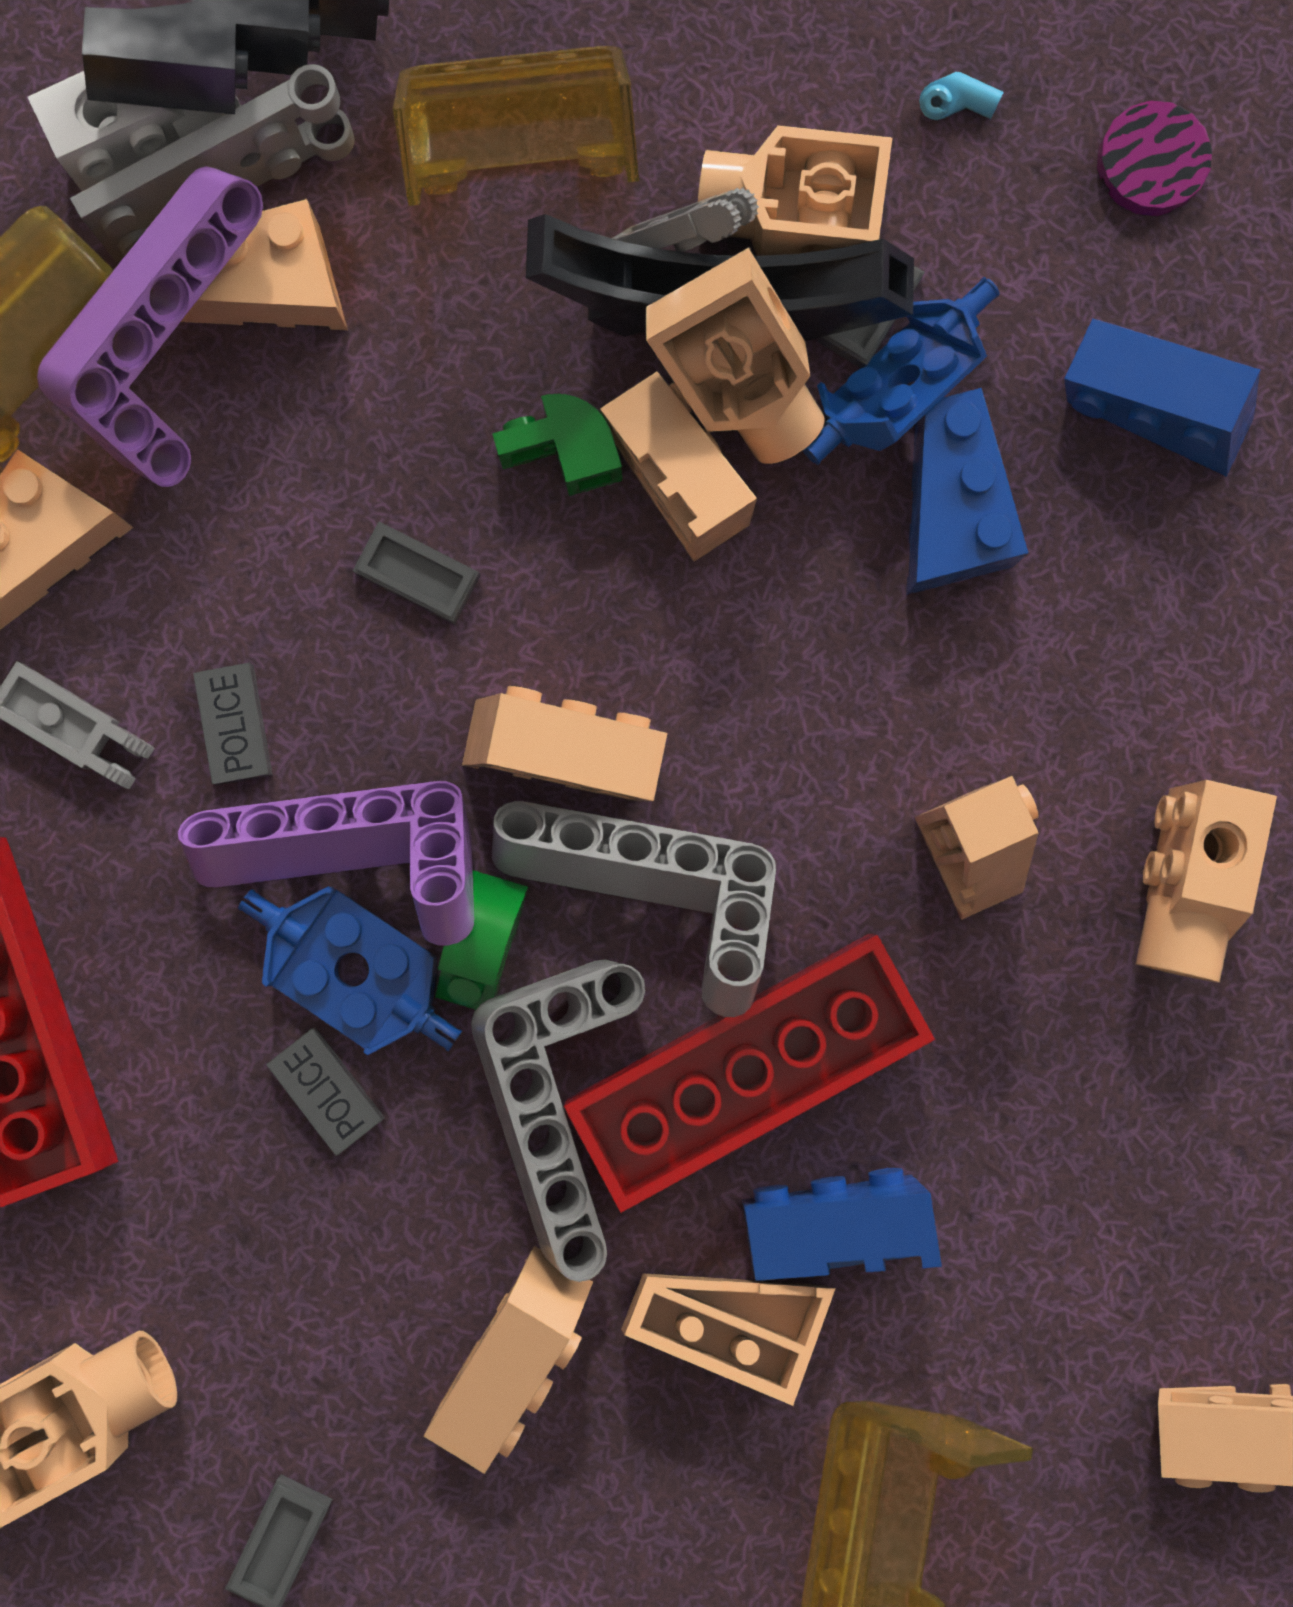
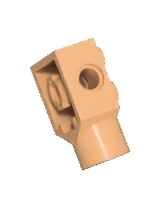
M777 126L755 155L706 150L701 169L698 202L730 190H735L736 188L741 189L742 187L745 190L749 189L751 194L754 193L755 199H758V214L753 221L737 228L738 231L729 237L750 239L757 256L823 251L879 240L892 138Z
M749 248L646 307V341L707 432L738 430L755 458L764 464H773L787 460L804 450L817 438L824 426L825 417L805 385L810 377L806 342Z
M1210 780L1170 788L1168 796H1162L1158 803L1154 820L1155 828L1161 829L1156 852L1151 851L1149 853L1143 870V883L1149 885L1146 898L1148 906L1136 965L1180 976L1220 983L1228 941L1253 914L1277 796Z
M137 1331L95 1355L90 1354L74 1343L0 1384V1528L107 1470L128 1448V1431L175 1406L177 1402V1386L173 1371L160 1346L148 1333Z

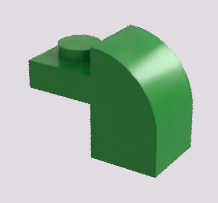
M567 394L543 395L541 399L546 418L536 421L532 416L519 417L505 423L502 426V431L492 433L503 470L557 454L569 496L623 481L622 465L607 421L595 407L578 397Z
M473 870V930L459 943L448 946L444 945L438 967L441 973L436 998L477 1010L480 1004L497 997L505 960L518 929L528 889L527 886Z

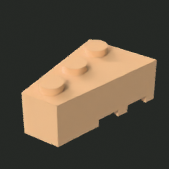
M305 199L262 211L261 218L256 227L181 322L232 325L254 322L274 323L278 327L295 328L296 325L329 326L331 330H348L321 229L308 200Z
M655 372L600 408V413L610 427L617 449L695 562L750 525L757 498L723 456L713 436L706 429H702L690 414L691 407L674 382L668 385L661 375Z
M18 449L0 474V630L48 594L47 589L73 569L78 571L91 561L89 557L116 536L121 538L134 528L113 511Z
M508 686L506 694L499 693L475 701L462 766L475 769L483 766L510 772L515 777L529 780L532 777L563 784L569 788L633 801H654L667 733L649 729L650 719L628 713H617L616 721L595 716L597 706L575 700L564 699L562 707L541 703L542 693L516 686Z
M1013 776L976 789L915 817L961 920L1018 895L1024 890L1038 837V830L1033 820L1038 818L1039 815L1031 793L1023 784L1017 786Z
M534 1246L510 1292L506 1293L496 1309L497 1313L480 1340L476 1342L439 1404L424 1437L484 1474L498 1453L507 1458L524 1430L525 1425L519 1422L522 1414L526 1409L534 1414L538 1411L553 1384V1381L548 1379L547 1375L554 1364L564 1369L581 1341L582 1337L576 1334L574 1329L593 1281L577 1282L569 1280L545 1259L541 1249Z
M643 1273L621 1330L625 1336L793 1406L835 1288L819 1284Z
M1288 1384L1269 1385L1270 1395L1236 1393L1234 1386L1160 1388L1158 1416L1162 1477L1175 1478L1177 1484L1190 1488L1209 1487L1213 1484L1212 1481L1236 1482L1239 1488L1250 1492H1271L1276 1489L1275 1485L1293 1486V1396H1291L1290 1386Z

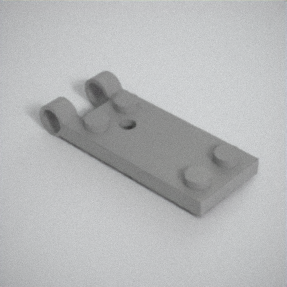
M304 65L298 68L288 81L236 108L235 114H225L70 199L84 223L113 259L119 262L126 256L190 174L196 169L205 166L216 168L249 180L254 185L259 186L272 178L284 179L293 175L299 170L303 161L316 154L328 161L343 159L351 152L354 146V133L348 117L339 109L340 95L331 73L319 65ZM320 84L329 88L327 96L319 103L307 104L300 100L302 92L311 85ZM299 117L305 120V122L298 126L295 122V119ZM327 124H338L345 128L343 136L332 144H323L317 141L318 131Z

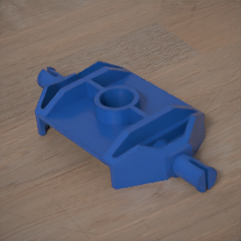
M983 277L961 299L958 298L955 301L941 299L913 302V315L907 316L910 323L890 338L888 343L872 357L867 367L855 371L848 378L847 382L834 394L828 391L823 382H820L817 388L828 420L825 422V427L822 428L817 438L802 450L807 458L816 465H819L840 443L847 447L857 444L881 451L898 441L987 357L976 329L980 325L977 315L1000 295L997 286L990 279ZM915 381V382H914L912 385H910V386H909V385H906V384H908V383H911V382Z
M328 886L288 908L283 906L277 907L259 895L254 889H251L244 897L250 902H240L238 910L243 911L261 923L268 932L262 984L266 987L273 986L363 1047L365 1049L363 1052L366 1055L383 1048L412 1031L418 1034L423 1033L449 1052L455 1044V1041L452 1039L457 1040L461 1035V1029H457L434 1013L436 1008L432 1006L436 983L437 957L336 888ZM349 953L362 955L369 966L368 977L359 986L347 985L342 981L338 973L341 959Z

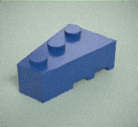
M1092 318L1064 378L1067 402L1072 404V407L1079 413L1091 418L1107 420L1227 477L1254 419L1260 369Z
M982 388L942 398L915 424L912 517L909 529L910 556L906 595L1014 567L1028 554Z
M902 1168L874 1170L868 1173L869 1181L846 1184L845 1177L843 1176L819 1178L811 1181V1190L790 1193L788 1192L787 1185H769L753 1190L754 1198L742 1200L751 1267L755 1281L826 1276L830 1274V1269L865 1264L866 1272H880L886 1270L885 1261L921 1256L923 1268L942 1267L931 1193L912 1175L904 1176Z

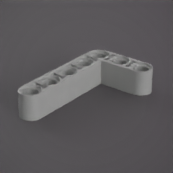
M524 801L507 803L497 810L493 824L492 860L496 868L504 874L712 913L713 917L701 988L702 999L711 1011L724 1017H736L744 1014L751 1008L764 967L776 874L775 860L770 852L752 843ZM733 927H739L744 929L745 931H740L734 929ZM724 976H733L740 981H731Z
M605 959L593 961L491 998L480 1004L474 1012L471 1022L472 1034L541 1251L545 1259L569 1280L577 1282L590 1280L599 1274L605 1265L607 1249L544 1046L627 1016L637 1010L643 1002L645 984L640 972L632 966ZM616 973L621 984L619 994L612 1001L606 1002L602 996L603 982L609 975ZM564 992L569 1005L567 1013L562 1019L552 1022L548 1016L549 1002L553 996ZM511 1012L515 1019L514 1032L505 1041L496 1042L492 1032L493 1024L498 1016ZM529 1068L532 1073L531 1087L522 1096L513 1097L510 1090L512 1078L520 1070ZM547 1124L549 1128L548 1142L540 1150L530 1152L528 1149L529 1135L538 1126ZM565 1180L566 1193L563 1199L556 1205L547 1206L545 1197L548 1189L557 1181ZM583 1236V1246L579 1254L572 1259L564 1260L563 1251L568 1241L574 1237Z

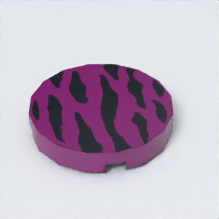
M1151 100L1130 106L1113 120L1098 147L1097 170L1100 180L1104 178L1105 184L1110 189L1108 194L1118 205L1135 214L1160 216L1172 212L1173 209L1181 207L1183 204L1185 205L1196 196L1211 170L1212 147L1206 129L1191 112L1171 102Z

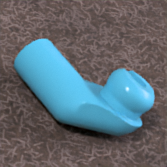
M954 72L930 83L924 88L919 100L920 109L925 116L934 120L946 118L966 108L991 119L1003 91L961 72Z

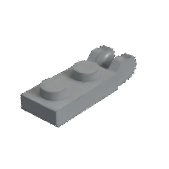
M744 187L741 189L736 188L735 190L709 197L630 226L612 239L657 249L674 245L676 251L684 252L707 240L714 243L725 237L727 238L738 231L737 228L753 221L758 214V199H755V194H751L749 189L745 190Z
M16 661L0 687V719L79 767L87 770L93 769L124 788L130 789L136 778L121 765L111 763L99 756L109 738L123 745L125 750L137 757L149 759L155 749L149 743L119 727L118 720L23 663Z

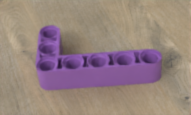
M207 166L198 168L190 174L43 358L38 368L37 380L39 388L54 405L121 465L161 487H171L185 478L191 464L190 449L129 387L256 227L263 209L262 195L257 186L251 181Z
M433 781L206 810L188 817L178 830L179 841L193 876L203 886L223 887L410 863V890L423 937L430 943L448 946L459 943L473 930L472 836L461 790L453 783Z

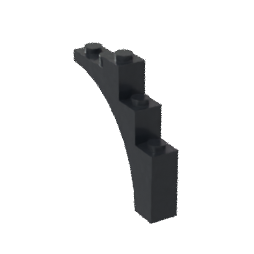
M194 0L183 4L140 9L85 7L82 58L87 100L235 114L236 89L248 90V71L292 75L298 68L308 64V51L319 52L320 35L376 41L378 16L388 17L389 0Z
M543 214L528 220L526 279L588 307L589 321L626 337L646 331L647 306L735 255H706L670 251L622 242L579 229L550 215ZM885 239L844 248L800 254L754 256L804 341L913 315L914 258Z

